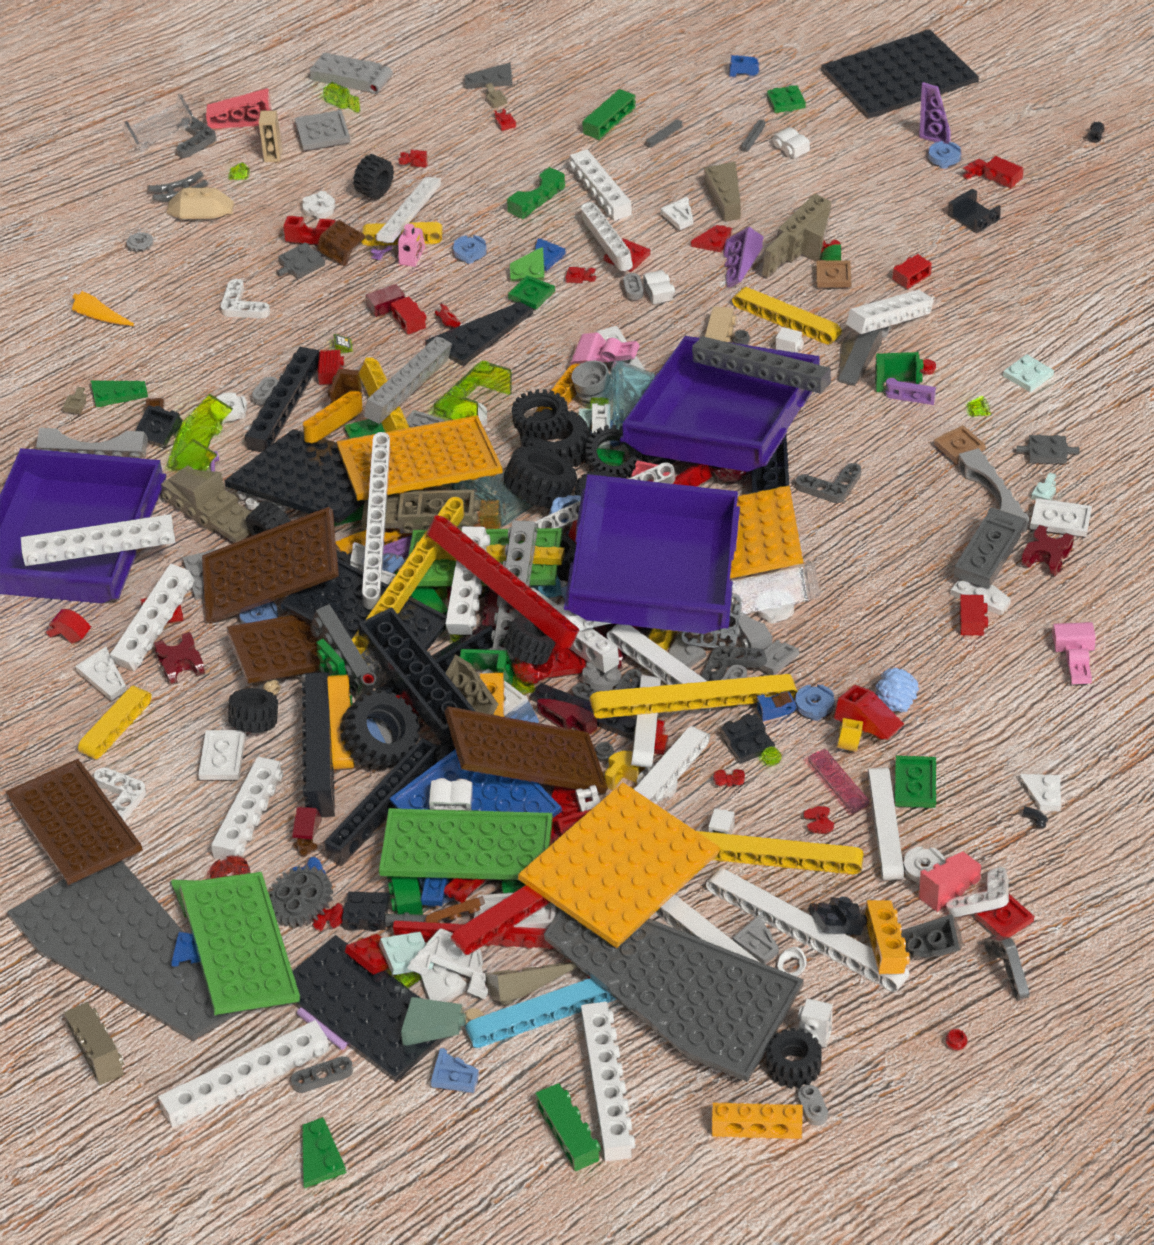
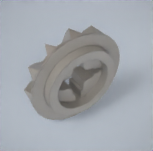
M144 232L135 233L127 239V247L131 251H144V249H150V246L153 245V237Z

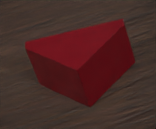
M296 808L293 838L313 840L322 821L317 808Z

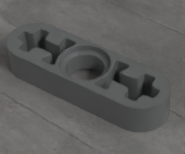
M341 1056L299 1070L291 1077L292 1088L298 1093H304L346 1079L353 1073L352 1061L346 1056ZM321 1071L328 1073L324 1078L316 1076Z

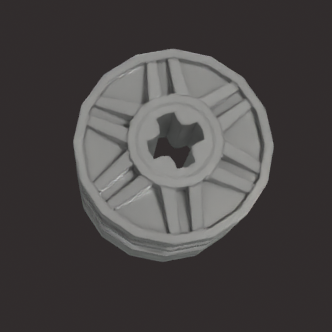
M595 360L581 363L572 372V381L578 400L584 407L592 408V403L604 406L611 401L614 396V388L610 380L608 368L604 363Z

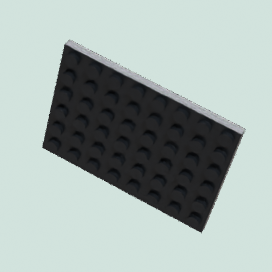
M931 29L821 65V71L867 119L921 102L923 82L937 86L940 95L979 82V76Z
M296 429L290 430L286 435L224 480L225 487L311 514L330 507L333 510V518L336 523L342 522L365 502V500H357L338 451L337 442L322 438L317 442L308 443L304 441V433Z

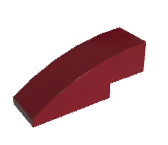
M539 698L537 700L538 714L557 727L573 728L574 730L588 732L590 735L598 729L597 718L592 712L582 707L552 699Z

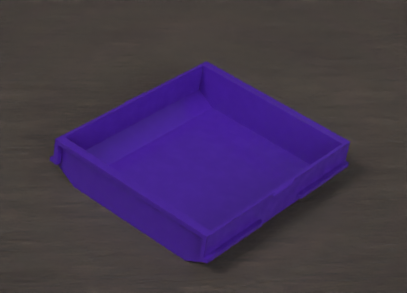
M684 336L622 423L623 435L620 441L626 442L642 454L746 472L766 466L785 437L787 429L812 392L693 362L692 346L700 338ZM737 344L820 365V356Z
M20 448L0 494V594L100 604L113 599H119L136 557V549L25 566L21 537L150 518L162 490L161 484L167 477L162 472L160 460Z
M587 474L585 489L582 488L576 527V552L574 562L570 565L564 610H569L588 621L705 634L723 628L729 629L733 581L730 580L731 561L734 559V551H736L740 506H737L738 491Z

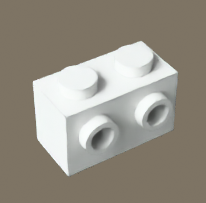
M807 998L805 1006H801L798 1019L801 1020L798 1031L804 1029L805 1033H812L813 1038L816 1037L819 1040L821 1047H827L832 1032L833 1004Z

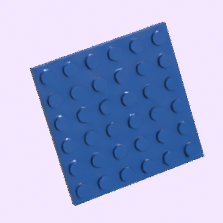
M456 749L390 798V802L396 809L430 810L431 781L439 778H444L451 782L458 779H466L472 782L473 788L471 811L552 813L553 818L562 812V807L537 782L461 769Z

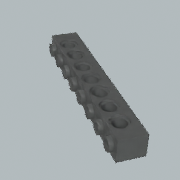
M704 336L692 346L693 362L819 394L831 384L830 367Z

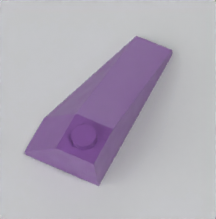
M923 82L919 138L935 143L943 141V144H949L951 131L939 88Z
M747 227L726 239L724 256L727 258L725 266L728 268L726 280L727 287L729 288L743 280L763 247L764 237L751 227Z

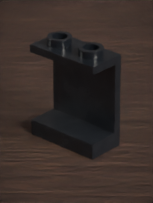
M972 188L948 203V216L977 234L1000 220L1001 206L998 205L991 210L977 202V191Z

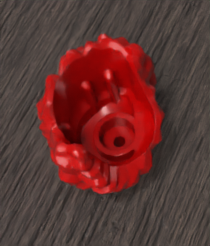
M552 650L548 661L544 664H531L515 657V662L511 664V667L517 678L519 677L522 682L534 684L540 680L543 681L552 674L553 669L556 667L553 664L556 661L555 651Z

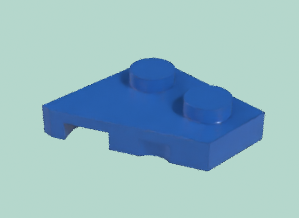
M538 238L535 250L543 247L544 271L547 272L566 254V250L563 247Z
M179 932L172 966H179V962L190 960L191 963L200 962L193 935L191 933Z

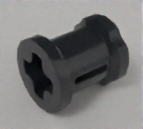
M1099 121L1093 122L1090 125L1091 130L1088 132L1087 138L1089 141L1097 143L1101 141L1105 128L1103 123Z

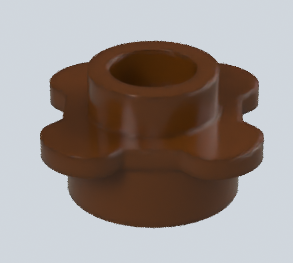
M298 838L297 842L293 844L294 849H297L301 856H307L311 851H316L318 848L312 839Z

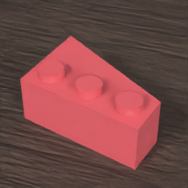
M963 851L947 858L946 863L941 866L937 863L928 872L925 869L920 871L919 899L936 912L940 911L943 907L946 908L947 902L963 895L967 888L977 884L981 878V864Z

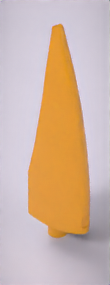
M81 291L80 294H73L72 299L75 300L72 306L73 311L108 323L134 326L133 322L108 308L95 296Z

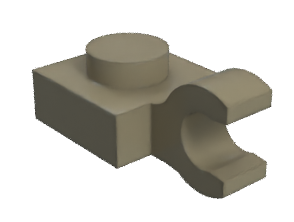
M492 83L485 85L487 91H485L486 100L493 109L507 104V98L500 90L495 91Z
M77 387L75 394L68 396L63 405L64 412L81 414L87 397L86 394H83L85 391L84 387Z

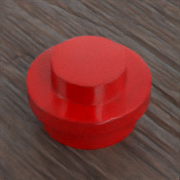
M924 359L923 370H920V372L924 375L933 374L936 370V363L931 359Z
M953 1029L946 1035L945 1041L949 1048L961 1050L966 1047L968 1038L962 1030Z

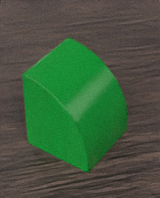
M841 244L825 248L821 253L820 261L841 260Z

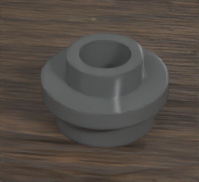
M738 330L733 336V342L746 345L750 342V335L745 330Z
M601 742L597 744L595 752L599 760L605 761L609 760L608 758L614 754V748L608 742Z

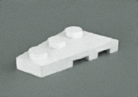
M959 579L951 589L950 595L959 599L960 594L984 595V602L988 603V611L1000 616L1003 615L1011 604V598L994 585H991L990 589Z
M434 963L433 969H428L425 976L420 974L429 1000L448 1002L468 989L467 983L456 971L438 966L436 963Z

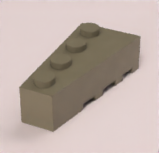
M736 162L704 168V184L723 220L728 222L741 219Z
M85 1002L65 1011L64 1015L67 1026L98 1084L101 1086L123 1076L122 1066L125 1065L121 1054L118 1053L114 1041L109 1037L104 1023L99 1021L100 1017L95 1008L92 1009L89 1003Z

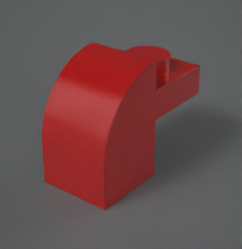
M61 609L55 618L50 621V627L46 630V633L50 637L62 633L72 644L82 640L92 626L75 611Z

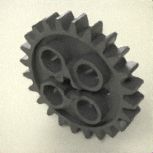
M308 865L305 866L304 870L298 866L295 872L290 868V874L288 875L283 872L284 878H276L278 884L271 885L274 891H268L278 923L282 922L284 926L290 923L292 928L295 927L296 923L302 927L305 921L310 925L312 918L317 921L318 914H325L322 909L330 907L327 902L333 901L330 895L334 894L332 890L333 885L327 874H324L321 869L318 871L315 866L310 869Z

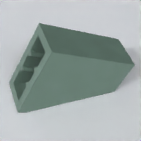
M412 997L401 1031L403 1045H412L459 1035L461 1026L464 1027L466 1023V1014L463 1013L462 1004Z

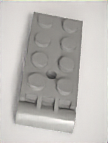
M323 53L310 69V76L313 81L368 91L373 94H378L393 74L391 68L387 66L382 67V64L330 53Z

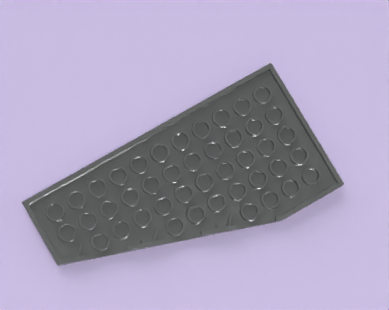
M122 860L70 885H67L63 879L7 911L10 920L40 956H46L66 967L72 974L92 985L96 984L119 997L120 1001L141 1013L153 1016L170 1026L173 1031L191 1041H195L242 1012L214 1014L200 962L191 963L190 960L179 962V966H172L178 933L184 931Z
M561 909L544 933V940L685 1056L746 1082L752 1076L767 1050L769 1040L776 1034L804 985V979L652 919L644 922L618 948Z

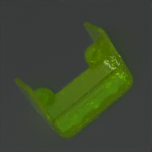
M480 361L433 404L434 413L452 420L478 415V401L468 399L467 397L479 385L510 395L512 393V369L489 363L488 361Z
M209 393L183 420L166 467L171 470L180 471L186 466H190L194 470L206 471L211 461L217 456V453L209 449L211 439L215 434L218 435L223 428L221 425L222 421L233 408Z

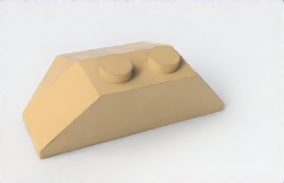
M183 188L169 201L167 214L179 219H214L225 214H232L234 201L216 188Z

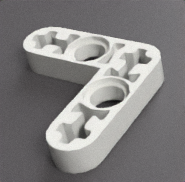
M233 279L229 281L221 303V311L224 316L262 319L270 315L269 305L265 302L241 301L244 293L242 280Z
M105 767L97 769L94 773L95 782L99 787L119 794L112 805L122 819L126 821L145 797V784L140 780ZM120 781L125 782V784L122 786L115 785L117 782ZM123 802H130L128 806H121Z
M997 867L988 872L986 892L957 897L947 902L946 906L949 915L952 914L954 917H959L1007 905L1009 902V879L1006 869Z

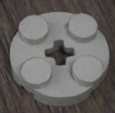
M588 662L582 671V682L585 685L586 683L590 684V688L593 690L610 691L613 686L618 685L620 682L621 672L617 669L618 666H615L606 673H603Z

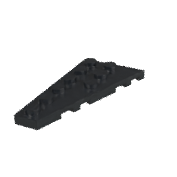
M517 302L436 336L452 343L449 359L461 366H465L532 315L533 308L522 302ZM436 336L426 339L425 346H427Z

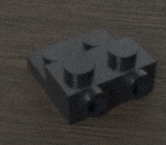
M148 405L135 431H144L148 437V443L166 448L171 436H176L183 420L176 411H166L160 406L153 407Z
M745 714L740 720L736 722L727 721L721 727V739L739 764L775 750V744L766 733V726L757 714Z
M348 892L342 918L344 929L386 930L385 919L389 909L390 893Z
M831 897L829 904L824 902L819 904L810 903L808 908L809 913L824 933L861 935L863 928L867 924V916L861 914L858 904L853 903L848 897Z

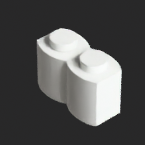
M791 127L774 134V146L784 151L791 158H796L810 151V141Z
M663 270L643 274V286L652 304L673 300L675 288L673 284H670L668 274H665Z
M444 778L431 781L430 810L471 811L472 782L466 779H458L451 782Z

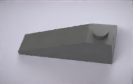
M882 328L863 334L856 330L849 332L842 344L839 382L856 386L882 344Z
M952 914L901 930V936L905 938L906 943L905 951L909 952L910 958L939 957L959 951L964 945L960 927Z

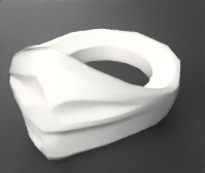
M791 947L780 955L778 970L786 972L783 969V963L791 957L799 960L800 967L796 972L789 974L798 977L806 967V956L799 947Z

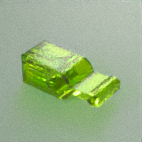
M333 81L323 88L325 102L340 109L349 108L355 113L361 111L359 97L351 95L348 88Z

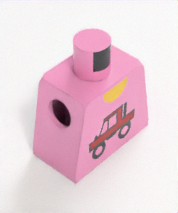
M406 224L404 226V231L398 241L400 265L415 267L425 249L423 232L420 228H414L413 224Z

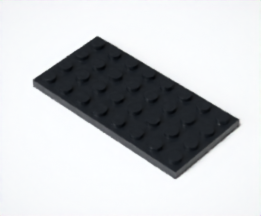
M337 558L339 577L288 595L281 603V607L312 624L316 610L330 604L352 640L359 630L358 623L366 620L373 609H367L363 605L362 588L364 572ZM381 581V596L383 595V593L386 591V589H387L388 586H389V585H387L386 583H384V582H382V581ZM409 597L398 613L426 650L431 647L447 627L446 615L412 597Z
M335 935L292 971L300 995L299 1002L292 1004L298 1009L303 1008L343 1039L348 1047L394 1082H397L447 1037L412 1045H403L401 1031L411 998L421 997L384 970L376 974L369 972L345 953L346 945L348 944Z

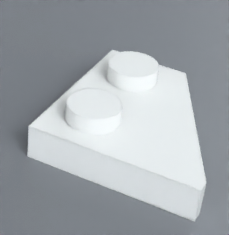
M688 197L661 208V214L677 229L682 230L693 225V216Z
M1020 774L1021 784H1025L1028 794L1035 800V804L1040 811H1061L1060 775Z

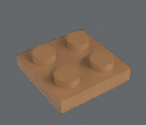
M851 260L816 261L817 288L851 287Z
M964 425L934 439V445L956 465L958 464L959 454L978 448L982 452L986 447Z

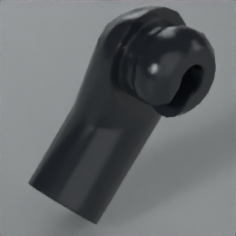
M1024 807L1022 816L1037 820L1035 823L1036 827L1046 828L1048 817L1042 811Z

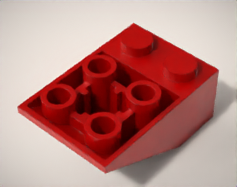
M855 684L838 698L834 719L841 723L843 718L863 722L862 732H868L876 735L879 739L888 740L904 726V723L871 690Z

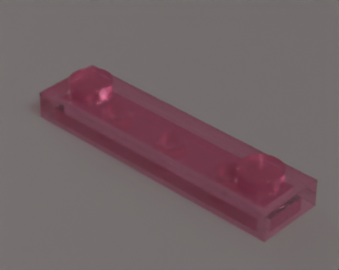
M826 748L808 756V762L851 813L869 806L868 798Z

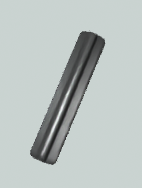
M676 119L646 139V145L652 148L682 128V120Z
M758 119L742 143V151L748 152L766 126L765 120Z

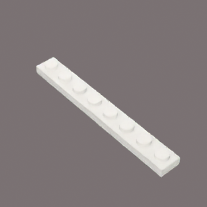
M425 177L377 233V241H383L384 243L394 242L404 230V226L409 224L439 188L441 179Z

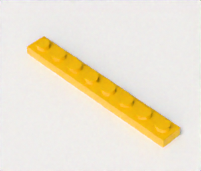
M496 544L486 547V551L498 562L507 560L505 545ZM535 546L533 564L562 565L565 548ZM443 548L435 559L457 561ZM516 558L515 561H519L522 558Z

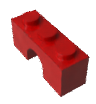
M287 216L283 225L285 242L318 244L320 235L333 225L336 220L320 218L316 228H310L305 224L304 217Z

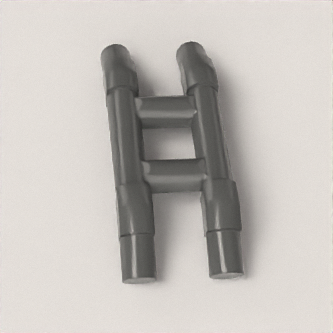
M200 170L185 179L165 185H148L147 191L155 193L167 191L168 193L153 194L152 200L168 202L179 192H175L174 188L181 186L189 188V185L194 184L204 175ZM205 179L191 186V188H205L209 183Z

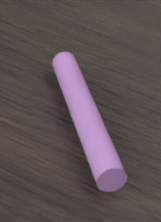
M303 1008L297 1011V1015L307 1023L316 1020L327 1039L341 1050L346 1048L347 1043L310 1013Z

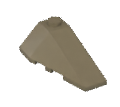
M455 655L446 671V675L476 712L493 715L499 704L472 665Z
M572 962L543 965L541 966L542 968L525 967L521 972L519 970L485 973V983L494 1001H500L501 1005L514 1003L513 999H519L577 968V966Z

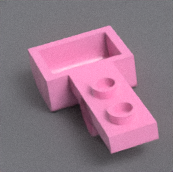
M599 333L582 334L570 366L593 360L600 362L635 359L640 345L637 341L620 342L616 338H608L605 341Z
M1093 622L1054 623L1052 625V637L1055 652L1066 653L1071 684H1091L1089 651L1095 650L1096 640Z

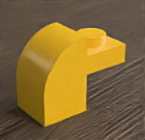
M843 718L839 728L836 748L857 752L863 722Z
M620 751L608 758L609 768L604 775L608 789L613 791L622 778L637 783V778L645 770V767L631 765L633 751Z

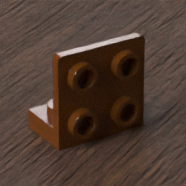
M337 220L320 235L317 250L339 264L346 266L351 251L365 239L366 235L345 222Z
M338 369L337 374L333 376L332 386L328 389V397L331 399L330 404L350 391L362 393L359 370Z

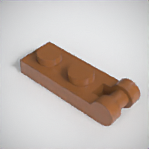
M480 896L435 911L427 915L426 922L440 923L446 917H449V920L461 917V912L467 910L469 914L480 911V906L485 904L484 898Z

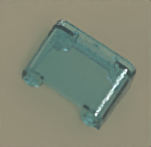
M614 361L609 376L611 387H613L612 420L613 424L616 425V429L623 426L622 423L655 377L654 373L623 361Z
M504 472L495 476H485L476 480L469 479L459 483H452V490H475L476 497L489 505V512L491 514L495 512L498 517L496 523L501 527H504L534 506V504L531 505L527 501L519 499L516 494L514 495L511 492V489L507 488L503 477Z

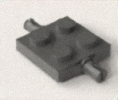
M305 242L278 256V261L284 267L276 270V273L279 277L289 273L300 279L325 266V260L321 257L323 253L312 249Z
M1029 435L1028 446L1017 445L1016 453L1028 454L1030 463L1067 464L1068 454L1079 455L1080 452L1079 447H1068L1066 436Z

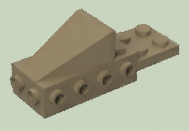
M814 193L778 228L777 239L765 249L762 269L763 276L768 278L786 260L792 263L801 254L814 261H820L829 223L831 201Z
M186 466L161 484L162 496L166 502L210 532L217 531L234 543L243 540L251 534L245 522L246 516L251 511L240 505L234 494L224 489L221 472L198 471L190 466Z
M475 490L406 491L401 493L400 497H387L385 528H399L400 533H413V530H427L433 517L438 515L447 500L452 497L461 498L464 507V518L457 528L475 527V524H478V513L476 511H480V502L476 500ZM369 499L364 502L362 529H367Z

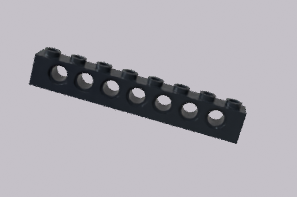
M300 346L297 352L293 354L291 362L287 364L285 372L280 376L277 385L273 387L270 397L266 399L265 405L260 409L258 417L252 422L249 432L247 431L245 434L248 450L263 452L274 444L318 369L319 350Z
M423 738L418 741L324 841L325 853L328 859L341 866L348 861L387 819L389 808L396 809L390 802V798L437 763L436 751H438V746Z

